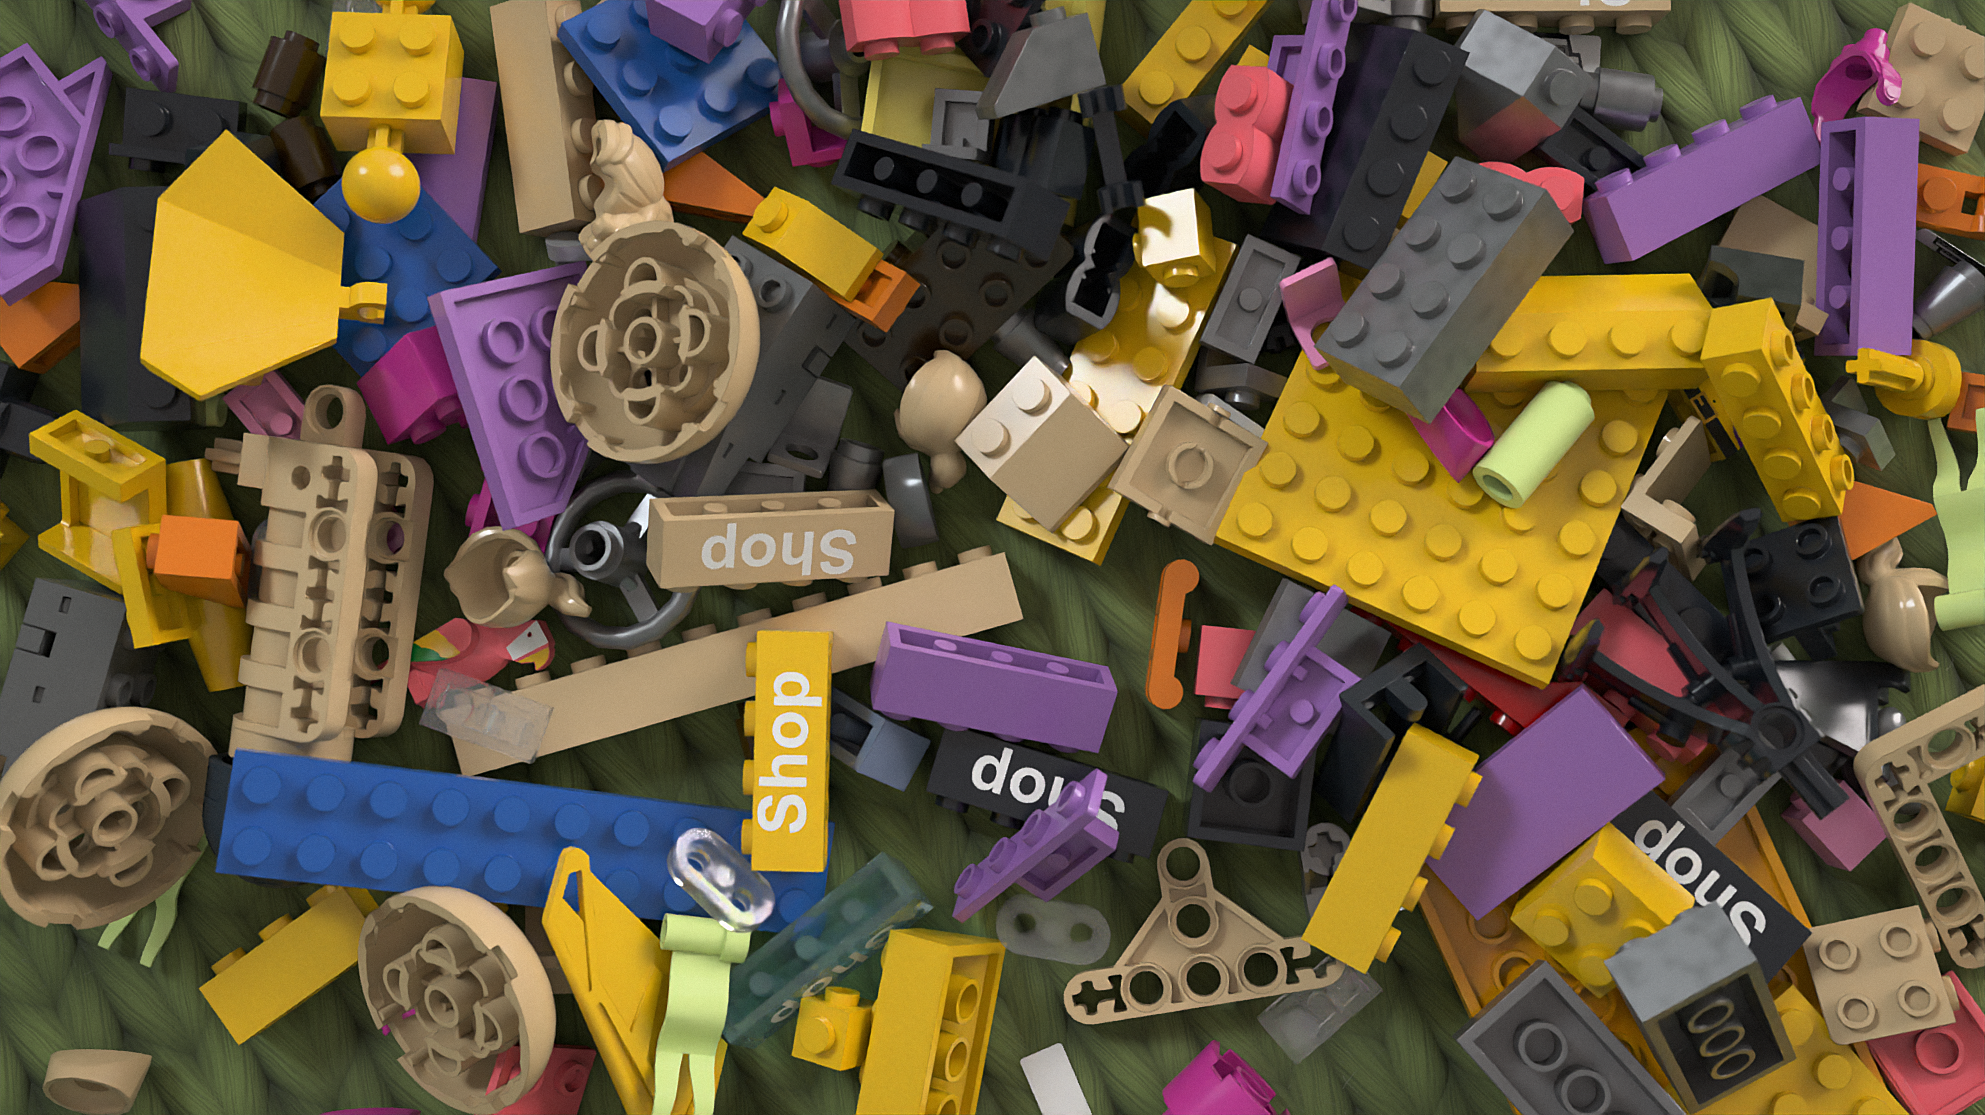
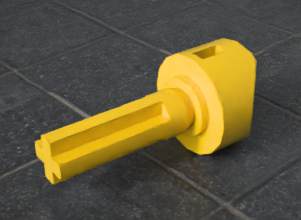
M1912 339L1911 355H1893L1863 347L1857 350V360L1846 361V372L1857 375V383L1874 386L1875 394L1882 405L1897 415L1923 420L1941 418L1952 411L1960 394L1962 381L1960 362L1956 353L1944 345Z

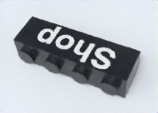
M971 728L966 731L944 729L926 788L927 792L937 794L934 804L961 813H967L970 805L992 811L990 821L1021 830L1025 821L1034 811L1038 809L1044 811L1051 806L1070 782L1076 781L1079 783L1092 771L1099 769L1107 775V780L1097 818L1120 832L1116 850L1107 857L1133 864L1135 855L1149 859L1169 791L1163 786L1021 743L1009 742Z
M1652 790L1610 821L1611 824L1695 897L1693 907L1702 908L1715 900L1757 959L1767 984L1812 934L1807 927Z

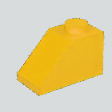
M775 186L767 198L757 206L752 220L742 233L743 236L768 257L811 281L817 287L850 303L884 255L878 248L807 200Z

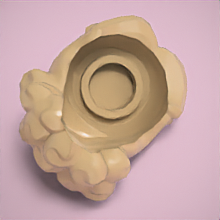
M599 120L591 131L594 150L590 165L592 172L603 179L605 186L594 203L596 219L584 227L579 234L578 239L587 255L606 238L630 225L653 220L674 222L671 206L663 196L664 177L661 166L653 151L640 137L633 134L630 125L616 123L614 120Z

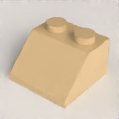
M1035 355L954 440L990 480L1051 533L1121 463L1130 447L1060 374Z

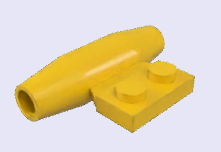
M202 458L166 465L167 515L235 521L215 471L211 470V460ZM161 523L110 530L114 548V561L119 572L127 610L126 618L131 629L134 648L188 639L209 692L245 686V684L238 682L240 659L243 655H251L254 625L245 622L247 607L246 609L233 608L164 589L155 576L154 569H148L146 562L149 536L151 533H160ZM250 588L248 592V598L251 597Z

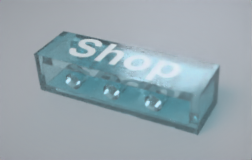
M882 851L746 958L743 964L740 963L730 971L728 1008L722 1031L729 1044L755 1049L799 1014L801 998L825 994L826 987L838 984L881 950L888 941L890 930L907 929L934 908L904 863Z

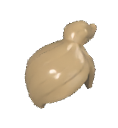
M948 350L935 351L934 359L925 363L914 374L905 388L900 409L897 408L894 412L899 437L910 448L921 451L931 457L928 480L931 492L936 494L942 492L943 488H951L965 476L966 461L961 453L962 449L954 440L987 404V395L983 382L976 372L959 356Z
M501 526L486 527L473 533L460 546L454 560L444 571L445 580L449 582L451 591L457 596L464 615L471 622L484 627L511 628L521 625L535 617L546 605L553 606L565 615L587 618L592 611V607L585 602L587 598L583 584L570 574L552 573L537 542L517 529L512 528L503 531Z
M1895 537L1857 558L1856 573L1858 579L1863 584L1869 586V594L1864 604L1865 611L1862 614L1863 632L1867 645L1881 659L1898 668L1914 673L1931 672L1939 666V663L1930 654V638L1937 622L1934 600L1936 596H1942V594L1949 591L1948 578L1932 569H1896L1901 561L1903 552L1898 538Z

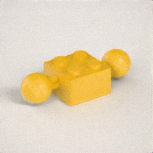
M374 0L383 9L382 13L332 12L320 117L337 151L359 152L351 158L343 171L342 192L350 209L362 219L372 223L389 224L406 217L418 202L420 196L419 175L412 162L403 153L455 154L464 50L450 15H420L429 10L437 0Z

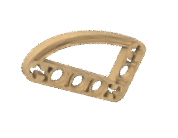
M1985 684L1869 742L1857 753L1853 764L1855 776L1926 917L1931 918L1934 923L1940 944L1957 965L1974 969L1985 966V901L1929 789L1928 783L1985 755ZM1972 720L1970 724L1976 729V731L1972 733L1965 726V722ZM1944 730H1955V740L1948 748L1940 752L1928 751V745L1933 736ZM1888 762H1891L1889 764L1890 770L1899 783L1891 787L1881 777V766ZM1911 802L1921 803V810L1916 818L1906 823L1894 822L1895 814L1899 808ZM1930 846H1942L1941 855L1932 864L1926 866L1915 865L1916 857L1922 850ZM1952 888L1963 889L1961 898L1955 904L1948 907L1936 906L1938 898L1945 891ZM1967 923L1973 929V937L1975 939L1968 944L1963 932L1959 928V926Z

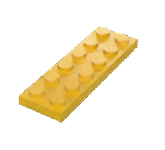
M1137 210L1131 226L1138 229V233H1140ZM1213 236L1217 274L1199 277L1197 283L1181 288L1160 285L1145 268L1139 267L1135 258L1130 270L1120 279V301L1112 320L1102 330L1076 343L1069 359L1071 363L1064 370L1062 377L1129 446L1163 385H1172L1181 390L1201 346L1198 342L1240 250L1237 244ZM1118 465L1053 533L1044 528L1008 495L996 520L1010 528L1101 566L1130 500L1107 488L1119 467Z

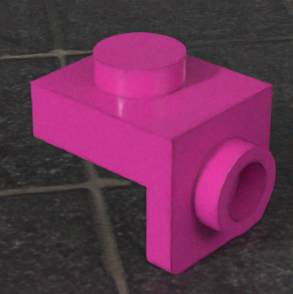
M784 78L779 79L778 101L769 103L770 115L775 136H786L792 166L807 164L811 167H824L841 159L848 140H844L817 126L813 127L810 118L793 101Z

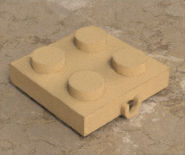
M1909 2L1898 8L1889 29L1886 43L1890 51L1888 62L1893 65L1892 67L1902 78L1900 97L1891 106L1883 105L1876 96L1877 81L1864 91L1856 112L1867 117L1920 119L1919 142L1922 141L1955 157L1966 154L1969 151L1985 111V37L1966 29L1964 25L1960 26L1951 22L1949 18L1945 19Z
M1163 385L1107 488L1149 511L1147 517L1158 521L1164 527L1169 528L1171 524L1204 544L1212 546L1215 534L1244 472L1256 466L1268 442L1229 420L1231 413L1213 403L1205 406L1172 385Z

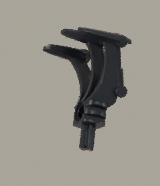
M1759 508L1738 511L1717 526L1710 534L1701 536L1696 553V558H1704L1708 565L1719 562L1721 564L1730 614L1726 616L1734 657L1725 658L1724 665L1720 666L1676 613L1660 588L1659 579L1668 563V548L1659 547L1644 557L1624 577L1612 585L1614 592L1612 594L1613 605H1624L1629 609H1632L1638 603L1642 605L1668 643L1667 652L1688 681V684L1681 689L1683 696L1676 697L1650 684L1601 653L1598 648L1605 634V628L1598 618L1591 620L1575 635H1569L1555 671L1561 683L1563 680L1566 682H1572V680L1581 681L1585 672L1615 690L1628 699L1627 704L1660 725L1656 736L1667 744L1684 748L1690 735H1693L1707 743L1715 744V747L1721 754L1732 750L1736 751L1740 755L1736 764L1742 771L1751 768L1757 775L1754 781L1758 786L1778 772L1817 818L1822 820L1850 797L1808 750L1810 746L1825 736L1826 733L1822 729L1815 730L1809 722L1814 716L1807 708L1798 711L1794 706L1793 702L1798 695L1792 688L1786 689L1776 669L1774 658L1768 650L1759 624L1749 587L1744 557L1746 556L1747 549L1750 547L1749 538L1757 528L1763 512ZM1749 684L1752 695L1741 685ZM1714 703L1725 717L1708 711L1706 708ZM1759 724L1773 725L1781 732L1784 740L1783 749L1771 748L1761 740L1758 733Z

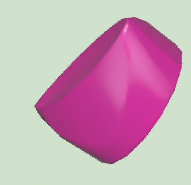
M1459 386L1431 424L1407 414L1431 451L1458 483L1494 445V434L1489 422L1475 402Z

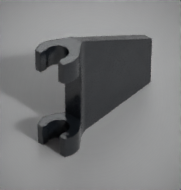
M1123 84L1103 86L1078 93L1082 119L1091 118V128H1094L1096 136L1093 155L1100 188L1097 189L1101 214H1111L1114 210L1135 206L1138 208L1145 206L1146 201L1142 181H1127L1113 112L1127 109Z
M1774 660L1776 669L1786 689L1792 688L1798 695L1793 702L1796 709L1799 711L1807 708L1814 716L1809 722L1815 730L1822 729L1826 733L1819 741L1855 758L1862 747L1878 738V705L1885 706L1889 704V687L1895 688L1904 694L1911 691L1910 671L1898 668L1888 662L1870 660L1818 661L1814 663L1812 660ZM1891 762L1881 766V777L1885 782L1889 781V764Z

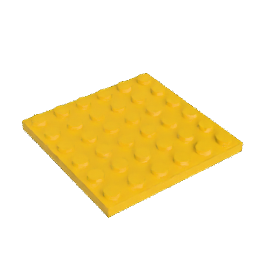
M1338 272L1342 298L1346 303L1362 281ZM1331 322L1322 323L1315 328L1312 334V340L1315 344ZM1302 349L1261 436V439L1268 442V445L1256 466L1244 472L1215 534L1213 543L1322 592L1327 593L1331 586L1335 584L1345 591L1349 598V604L1543 690L1551 680L1621 510L1620 506L1624 503L1670 389L1586 391L1591 398V407L1595 415L1594 420L1520 508H1510L1494 500L1477 484L1473 476L1475 466L1458 483L1431 451L1405 412L1346 384L1330 365L1321 370L1313 369ZM1539 391L1476 392L1466 394L1475 402L1489 422L1494 434L1495 444Z

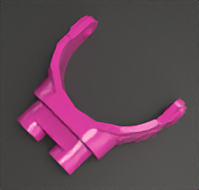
M1878 28L1869 29L1865 32L1863 39L1856 44L1844 46L1841 54L1831 62L1828 72L1817 83L1811 103V114L1815 118L1813 130L1820 147L1821 122L1842 120L1853 103L1875 82L1878 81L1876 96L1883 105L1891 106L1898 101L1901 93L1902 78L1892 67L1893 65L1888 62L1890 57L1889 48L1886 46L1888 34L1884 30Z

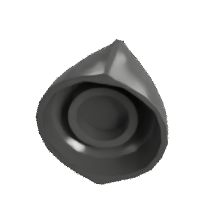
M913 453L884 459L882 465L889 505L895 511L893 524L901 547L906 549L940 541L919 454Z

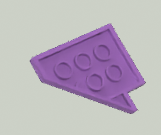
M28 43L0 58V296L8 306L16 303L62 273L78 211V201H80L113 75L102 56L58 81Z
M585 260L442 291L427 297L503 531L565 512L590 449L586 445L589 441L583 436L576 424L568 423L561 412L553 387L550 360L551 339L558 307L568 284L577 286L588 269Z

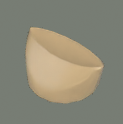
M101 1049L57 1051L50 1056L42 1089L45 1096L55 1104L75 1112L87 1115H121L129 1112L133 1106L151 1065L152 1056L136 1052Z

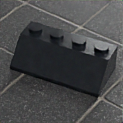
M1351 22L1344 51L1346 58L1345 69L1337 83L1332 107L1333 125L1325 139L1320 163L1321 181L1317 192L1313 196L1310 214H1298L1276 201L1270 209L1259 238L1318 263L1327 258H1333L1339 272L1363 281L1389 245L1470 52L1414 29Z
M170 186L122 187L78 201L82 413L116 432L206 430L205 400L199 401L149 371L140 361L158 198Z

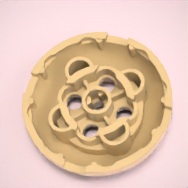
M661 220L644 221L625 227L601 242L588 255L593 262L585 271L577 286L568 284L558 307L553 326L550 360L553 387L561 412L568 423L576 424L583 436L589 441L586 444L588 447L605 457L618 461L655 464L672 461L700 449L714 439L736 415L749 392L755 375L760 350V323L755 298L746 276L737 262L720 244L704 233L679 223ZM650 370L652 373V385L650 387L647 386L644 372Z
M115 707L90 712L71 719L46 733L21 754L0 782V896L15 913L35 925L46 928L48 923L72 924L76 930L94 928L120 920L156 900L185 875L202 853L197 845L205 833L202 809L208 760L211 755H218L212 744L185 721L166 712L142 707ZM82 833H84V836H83V837L78 838V839H75V840H72V839H74L75 837H77V836L81 835Z
M424 886L404 893L399 892L388 898L379 908L369 913L361 929L358 945V967L362 990L377 1029L379 1030L388 1025L394 1038L405 1052L397 1060L407 1073L438 1100L469 1114H495L526 1095L539 1080L549 1062L555 1040L556 1013L552 989L544 966L532 944L520 928L489 901L466 890L450 886ZM414 1008L416 1014L403 1020L402 1014ZM520 1043V1074L485 1096L498 1053H502L515 1044Z

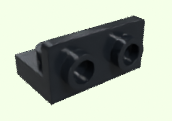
M126 87L122 144L110 143L109 155L129 157L128 169L165 173L166 162L185 164L187 148L215 140L226 129L231 134L236 132L245 133L248 103Z

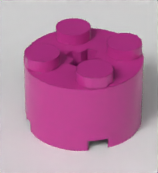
M1212 1040L1162 1090L1164 1102L1168 1107L1162 1115H1278L1269 1103L1277 1095L1270 1085L1232 1049H1229L1223 1056L1220 1055V1042ZM1286 1108L1280 1115H1291V1114H1290V1112L1288 1111V1109Z

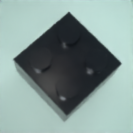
M1195 717L1181 831L1191 838L1304 852L1317 748L1293 780L1245 745L1218 784L1209 793L1192 781L1199 771L1193 765L1203 747L1214 737L1220 741L1233 724V721Z

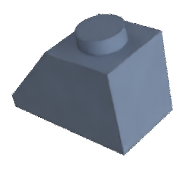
M832 685L830 754L857 772L904 792L931 740L899 720L884 715L880 710H874L866 702Z

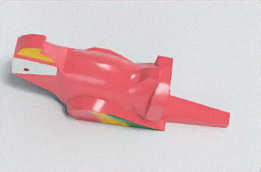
M454 618L413 642L407 687L416 705H420L426 710L437 707L440 711H444L451 704L455 690L474 687L484 683L511 661L521 664L534 663L535 670L542 671L551 664L554 658L555 641L546 621L529 620L526 623L511 628H489L473 623L468 619ZM389 657L385 658L387 660L378 665L377 668L380 670L383 669L387 664ZM371 680V685L380 680Z

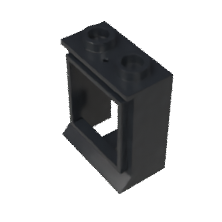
M1419 642L1338 694L1343 713L1318 771L1320 775L1313 779L1312 788L1349 824L1353 823L1366 813L1409 728L1416 722L1444 737L1467 691L1468 685ZM1386 702L1391 706V709L1383 724L1370 711Z

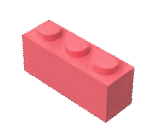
M1603 588L1575 619L1569 635H1575L1591 620L1600 619L1605 628V634L1598 648L1601 653L1650 684L1676 697H1682L1681 689L1688 684V681L1666 649L1669 645L1663 636L1624 605H1613L1612 594ZM1585 672L1581 681H1575H1585L1603 699L1630 718L1635 725L1648 735L1646 737L1647 744L1659 756L1670 762L1677 760L1685 766L1709 744L1693 735H1690L1684 748L1667 744L1656 736L1660 725L1629 706L1627 698ZM1714 703L1706 708L1708 711L1725 717Z

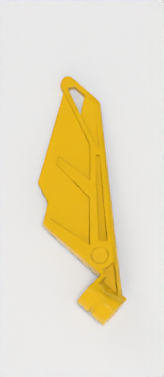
M571 846L563 849L559 856L542 916V925L626 1114L652 1115L655 1093V1055L668 1003L672 951L660 948V940L590 872L589 856L583 850ZM576 872L579 916L563 899L569 874ZM720 1037L715 1055V1096L728 1046L722 1037ZM683 1054L677 1093L670 1115H694V1098L688 1054Z

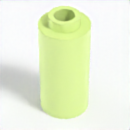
M1558 381L1546 382L1473 469L1474 479L1483 491L1507 507L1520 508L1594 420L1595 415L1588 393L1579 385L1570 381H1563L1562 383Z

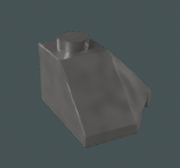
M1064 6L1030 15L1032 27L1012 33L975 107L978 120L1000 118L1105 85L1106 81L1088 13L1067 17Z
M1478 9L1454 45L1470 52L1455 87L1457 114L1452 115L1453 137L1482 162L1510 164L1562 129L1594 79L1555 45L1485 9Z

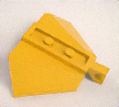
M226 129L158 198L140 361L149 371L195 399L203 401L336 344L338 318L384 324L387 284L362 282L351 287L340 286L344 232Z

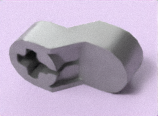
M1320 823L1312 826L1306 833L1304 852L1297 851L1303 902L1309 922L1328 887L1327 876L1330 874L1331 881L1351 842L1348 834L1341 827L1332 823Z

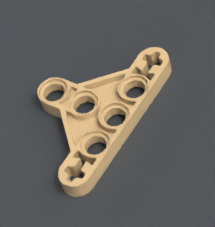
M1177 838L1169 841L1161 849L1157 859L1162 898L1115 965L1079 972L1068 982L1064 991V1004L1067 1012L1074 1020L1083 1024H1099L1323 988L1334 984L1341 977L1345 963L1335 958V962L1326 965V974L1322 976H1316L1312 967L1294 968L1299 980L1286 982L1287 964L1280 949L1293 947L1292 958L1298 959L1310 955L1311 944L1301 939L1303 935L1283 937L1214 888L1206 850L1199 842L1193 839ZM1188 847L1197 853L1200 859V869L1193 878L1178 880L1169 873L1167 858L1169 853L1175 848ZM1197 904L1204 907L1208 912L1210 927L1204 935L1188 937L1179 930L1177 915L1184 906ZM1255 953L1271 955L1278 965L1276 978L1265 986H1257L1251 983L1244 973L1246 960ZM1199 962L1213 964L1221 976L1219 987L1208 995L1195 993L1187 982L1189 969ZM1142 971H1150L1157 974L1164 985L1162 997L1152 1004L1138 1002L1132 996L1130 990L1132 978ZM1110 976H1122L1121 996L1127 1006L1126 1009H1115L1116 997L1099 1001L1097 1012L1094 1013L1088 1012L1086 1004H1076L1074 995L1083 990V982L1092 981L1094 989L1100 991L1113 989L1114 984Z

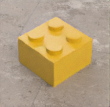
M1608 822L1523 886L1510 920L1600 999L1617 987L1604 961L1613 957L1616 951L1626 942L1640 937L1647 938L1669 926L1679 913L1693 907L1695 897L1613 824Z

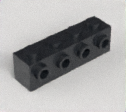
M854 128L831 182L837 188L858 198L859 202L856 209L864 214L885 222L890 221L892 213L899 215L898 222L929 236H931L934 227L943 229L942 237L970 249H975L978 240L988 243L986 247L988 252L1020 264L1023 255L1048 262L1071 206L1069 202L1030 178Z

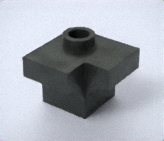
M1712 245L1700 290L1713 309L1773 298L1786 328L1792 334L1802 303L1804 260Z

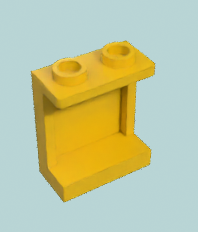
M74 410L29 433L30 453L60 469L62 520L59 524L38 535V546L40 549L123 595L119 572L114 561V548L110 530L161 523L162 515H167L166 459L80 411Z

